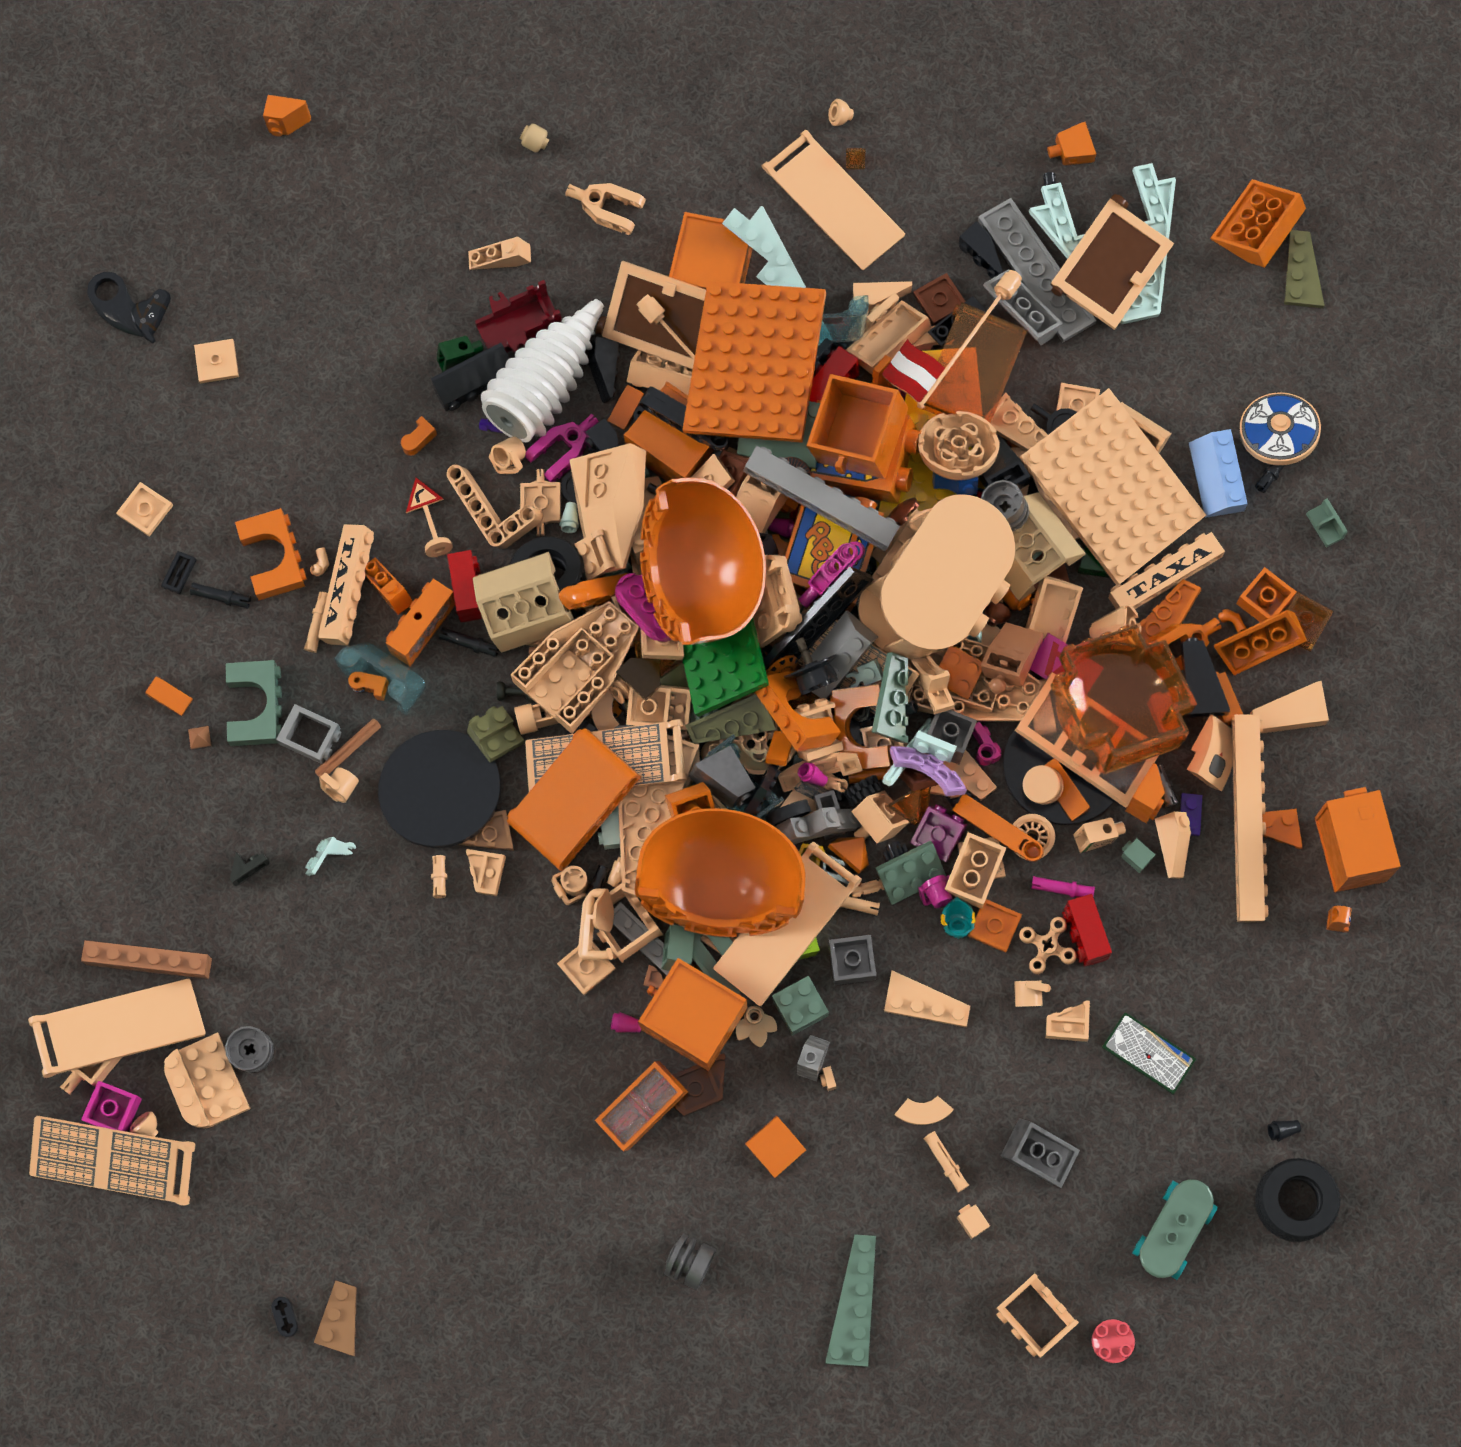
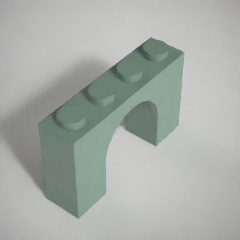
M274 660L226 663V684L229 688L257 687L263 690L267 696L265 710L257 718L248 721L227 722V742L230 746L278 743L276 739L282 729V725H279V717H282V707L278 705V698L282 696L281 686H278V679L281 678V668L277 666Z

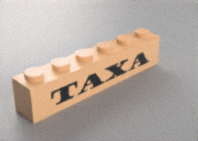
M344 524L318 635V638L327 644L349 646V641L352 637L353 623L357 615L356 610L365 579V567L369 561L370 548L374 540V532L365 525Z
M1212 532L1207 535L1203 533L1195 538L1194 543L1190 545L1186 543L1178 549L1179 552L1173 555L1169 553L1161 559L1162 562L1157 565L1153 563L1144 569L1145 572L1138 575L1136 573L1127 579V583L1115 585L1110 590L1108 598L1115 609L1129 604L1134 609H1137L1177 585L1182 579H1187L1222 558L1225 552Z

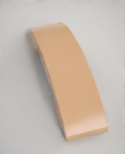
M839 752L794 764L781 772L778 779L783 792L803 787L804 781L798 776V769L805 762L813 763L825 775L841 771L842 775L846 776L861 772L863 769L857 753Z

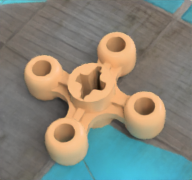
M1062 917L1052 919L1050 931L1044 936L1038 935L1031 927H1024L1020 930L1019 937L1021 941L1026 944L1032 943L1038 948V955L1029 963V968L1034 974L1043 973L1046 968L1047 958L1053 955L1058 956L1067 965L1073 964L1076 961V951L1073 948L1061 947L1058 943V936L1067 927V923ZM1060 922L1062 927L1056 928L1054 925ZM1030 932L1031 937L1025 938L1024 933ZM1052 939L1051 944L1053 948H1048L1044 952L1045 947L1043 943H1048ZM1071 953L1072 958L1066 959L1065 954ZM1040 963L1041 968L1035 969L1034 964Z

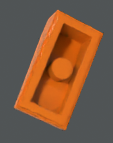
M627 385L607 421L625 431L644 393Z
M157 676L146 690L148 697L181 716L193 700Z

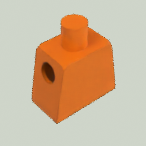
M1086 122L1059 132L1056 136V145L1047 147L1049 158L1060 156L1063 165L1095 162L1096 151Z

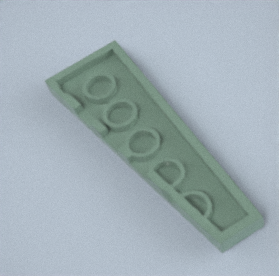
M854 1235L825 1364L868 1367L876 1236Z

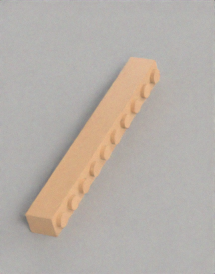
M1234 715L1231 720L1237 922H1263L1265 917H1268V905H1265L1268 886L1264 884V876H1267V864L1263 861V855H1266L1267 852L1266 843H1263V835L1266 834V823L1262 822V814H1265V802H1262V794L1265 793V783L1261 781V773H1264V761H1261L1264 743L1263 740H1260V732H1263V720H1260L1259 715Z

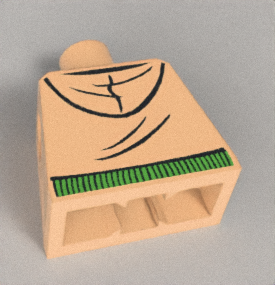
M1110 817L1085 823L1073 835L1079 852L1083 853L1112 844L1119 837L1118 835L1126 832L1122 821L1114 823Z

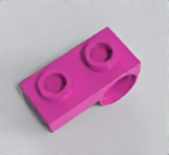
M980 721L977 722L972 732L980 745L976 753V760L980 765L988 766L999 761L1001 749L989 737L991 734L985 725L982 726ZM988 751L991 754V757L985 758L982 756L981 752Z

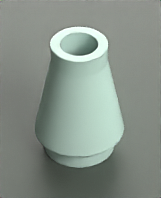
M574 502L566 503L559 523L561 530L565 533H575L577 528H579L577 504Z

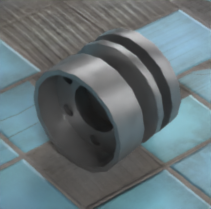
M1006 480L995 481L983 491L981 499L992 504L1003 514L1012 532L1025 524L1029 516V506L1016 484Z
M246 1026L240 1027L231 1033L227 1039L225 1051L229 1062L242 1071L252 1073L259 1072L267 1067L272 1060L274 1047L267 1034L258 1028ZM254 1045L253 1049L256 1050V1052L254 1054L250 1053L248 1056L249 1052L246 1050L247 1047H252Z
M683 1233L681 1238L674 1244L667 1258L664 1274L670 1276L675 1268L677 1269L674 1276L675 1280H678L682 1273H685L684 1284L698 1290L713 1260L716 1249L703 1243L697 1251L694 1249L696 1239L694 1238L686 1246L688 1235Z

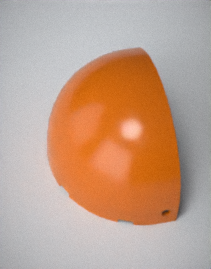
M702 478L671 479L661 484L655 490L656 496L649 500L643 517L640 539L644 540V552H640V562L648 603H653L656 611L653 615L659 626L673 641H680L682 645H694L721 640L734 635L744 628L753 618L761 603L766 580L763 544L749 512L738 498L726 488Z
M719 808L688 811L666 820L655 828L641 848L635 880L636 897L641 899V905L654 917L670 925L677 923L685 926L684 930L719 937H737V933H749L750 936L760 935L788 925L792 917L797 918L800 914L805 893V868L802 858L794 844L785 834L770 823L753 815Z

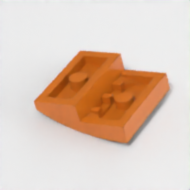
M777 1116L745 1143L774 1178L806 1151L804 1146Z

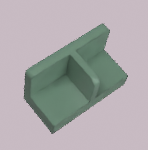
M1328 498L1323 500L1320 506L1306 513L1326 548L1344 539L1347 534V529Z
M678 925L669 926L664 937L661 969L670 971L677 958L691 965L694 932L686 931L684 927Z

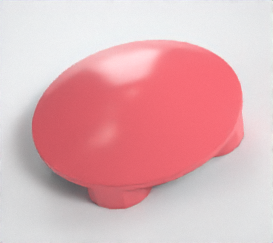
M1114 1319L1103 1321L1095 1328L1092 1334V1347L1097 1356L1106 1362H1122L1134 1350L1135 1338L1129 1325L1125 1322Z

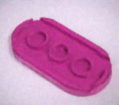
M630 573L621 577L615 589V596L619 604L648 637L661 642L672 640L661 629L653 615L656 611L653 603H648L642 574L635 575L636 573Z

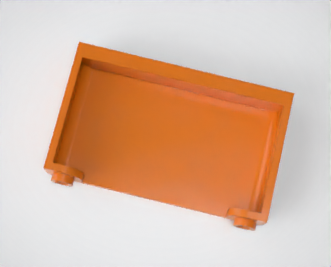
M579 729L574 733L572 741L520 804L507 815V823L560 871L566 869L642 777L588 729Z

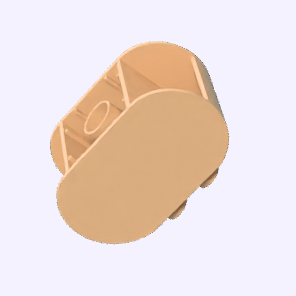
M952 495L937 502L932 508L914 515L907 522L872 575L874 580L859 597V619L878 636L874 644L887 653L893 652L908 659H918L953 646L958 642L962 643L969 635L976 637L989 619L982 613L991 601L997 604L1010 587V584L1004 578L1014 561L1015 541L1006 518L989 502L971 495Z

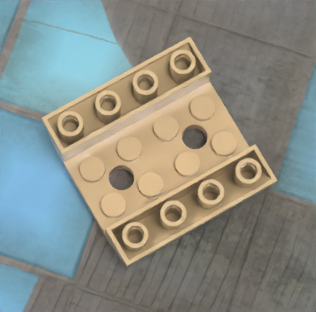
M1039 492L1024 496L1029 506V516L1021 528L1013 531L1015 556L1012 567L1004 578L1010 584L1009 589L1019 602L1036 590L1034 585L1065 562L1070 566L1085 555V552ZM1036 552H1042L1044 557L1040 561L1033 560V555Z
M549 552L473 577L476 602L489 636L501 653L547 638L552 631L574 620L571 610L566 609L559 599L558 594L560 590L553 575L556 570ZM536 597H545L546 604L543 606L538 605ZM498 609H506L509 614L508 617H500Z

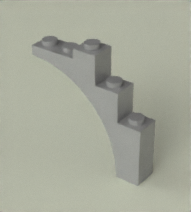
M835 807L820 808L805 817L789 818L774 827L785 834L793 844L826 835L856 831L862 825L851 812L853 809L836 810Z

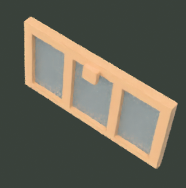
M1053 672L1049 674V677L1014 730L1125 808L1129 805L1150 767L1155 763L1163 750Z

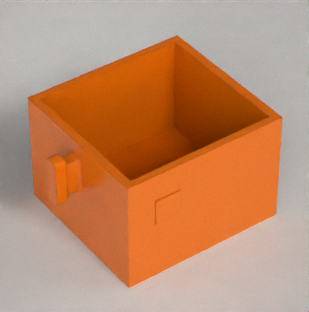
M684 212L669 277L705 290L708 281L745 284L753 248L722 224L725 219Z
M830 374L806 446L818 463L833 466L840 474H845L846 470L885 479L908 411V406L897 389Z
M666 382L660 391L687 406L688 396L669 382ZM646 410L642 412L624 434L625 444L631 443L646 450L645 466L665 481L691 478L703 463L709 459L714 450L706 444L697 442Z
M1366 787L1344 791V798L1326 801L1315 816L1334 892L1387 882L1401 867L1380 790L1367 793Z
M677 958L659 989L656 990L652 985L647 989L648 995L653 998L638 1023L642 1031L709 1071L748 1008L747 999Z

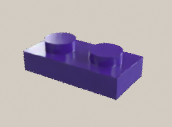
M1182 793L1180 812H1186L1189 818L1190 836H1200L1202 795Z

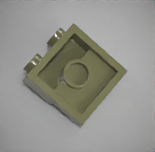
M493 706L486 711V715L481 718L477 715L469 721L467 733L489 762L496 760L524 743V739L513 726V720L503 706L499 708Z

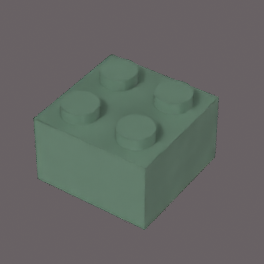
M809 976L772 995V1001L792 1036L829 1016V1011Z

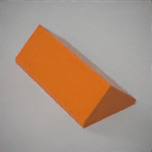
M1285 610L1214 644V648L1232 674L1236 675L1307 640L1296 614Z

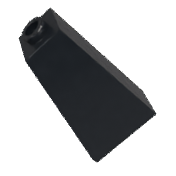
M1198 638L1186 639L1181 644L1186 717H1209L1210 714L1214 716H1227L1230 712V707L1204 641H1198Z

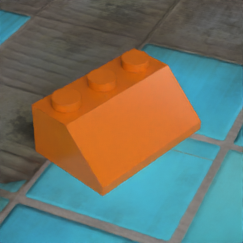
M1152 764L1125 810L1146 824L1149 819L1154 820L1165 801L1162 799L1165 792L1157 764Z

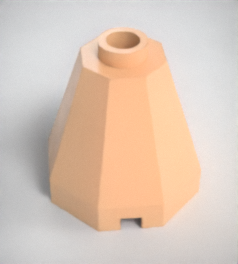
M1131 604L1121 606L1094 621L1089 628L1090 637L1099 644L1126 649L1135 648L1141 643V625L1135 621V618H1139L1137 611Z

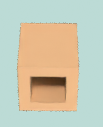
M968 1204L959 1210L960 1215L957 1219L970 1239H973L990 1227L976 1204L972 1207Z

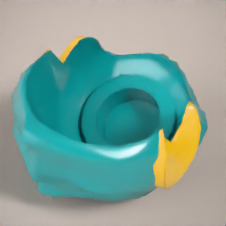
M955 897L943 909L941 924L948 935L958 939L963 938L975 927V912L968 903Z

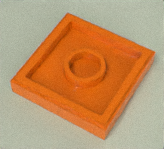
M986 899L982 909L980 908L977 913L975 927L968 934V937L1006 953L1022 914Z

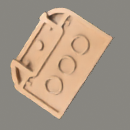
M765 555L766 580L761 603L753 616L760 648L765 647L785 632H792L802 622V615L799 611L797 596L785 556Z
M218 1032L180 1050L176 1049L166 1057L164 1061L165 1076L182 1117L192 1126L203 1129L210 1128L250 1110L234 1068L226 1056L225 1047Z

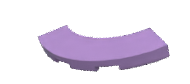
M891 746L889 752L895 767L912 768L928 775L938 783L945 796L965 795L967 789L961 778L954 770L951 771L943 764L944 761L937 759L936 756L930 753L927 755L918 752L915 748Z

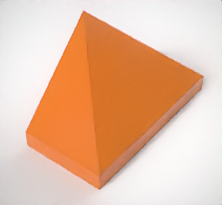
M864 837L837 838L828 846L831 851L858 874L869 865Z

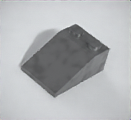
M1019 1118L1001 1157L1062 1188L1080 1150L1036 1124Z

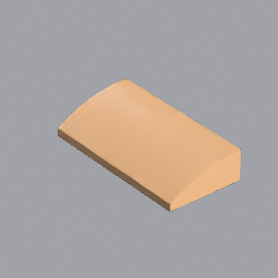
M901 300L849 346L846 351L857 357L859 365L872 374L874 367L885 355L893 359L907 339L910 343L914 344L932 328L929 317Z
M1044 577L1039 581L1025 628L1044 633L1043 639L1047 633H1050L1066 643L1083 587L1053 577Z

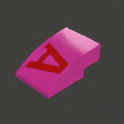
M1047 633L1041 642L1030 667L1031 671L1046 680L1049 674L1053 672L1084 695L1088 693L1103 669L1102 666L1050 633ZM1054 684L1056 687H1058L1059 689H1061V690H1063L1064 692H1066L1064 689H1062V688L1059 687L1058 685Z

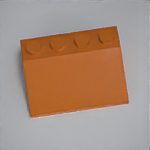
M1252 179L1211 236V240L1248 263L1265 268L1306 209L1301 194Z

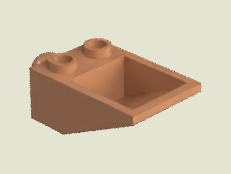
M1007 622L1004 624L989 646L981 664L983 675L992 679L989 687L993 693H1002L1006 688V683L1018 687L1023 686L1044 633Z

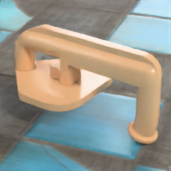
M593 889L583 901L578 955L582 959H613V953L610 948L604 951L592 950L594 927L604 932H610L613 927L614 907L608 889Z

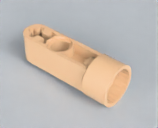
M530 703L514 707L521 735L538 731V728L559 723L538 704L531 705ZM541 712H545V718H542Z

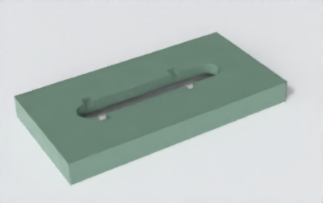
M694 933L692 958L703 973L735 993H741L739 989L713 969L717 962L701 942V937L704 934ZM706 935L722 956L733 943L729 937Z

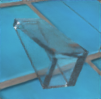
M802 780L794 788L795 791L815 800V795L831 791Z

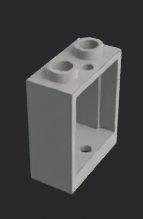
M294 704L276 741L283 747L323 764L324 760L331 756V747L334 742H338L341 736V728L337 723ZM303 716L330 728L318 753L290 741Z

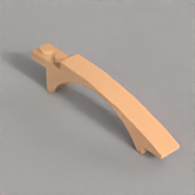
M930 655L918 659H908L910 667L919 673L916 681L918 685H922L934 714L954 709L955 704L947 689L950 678L949 671L940 668Z

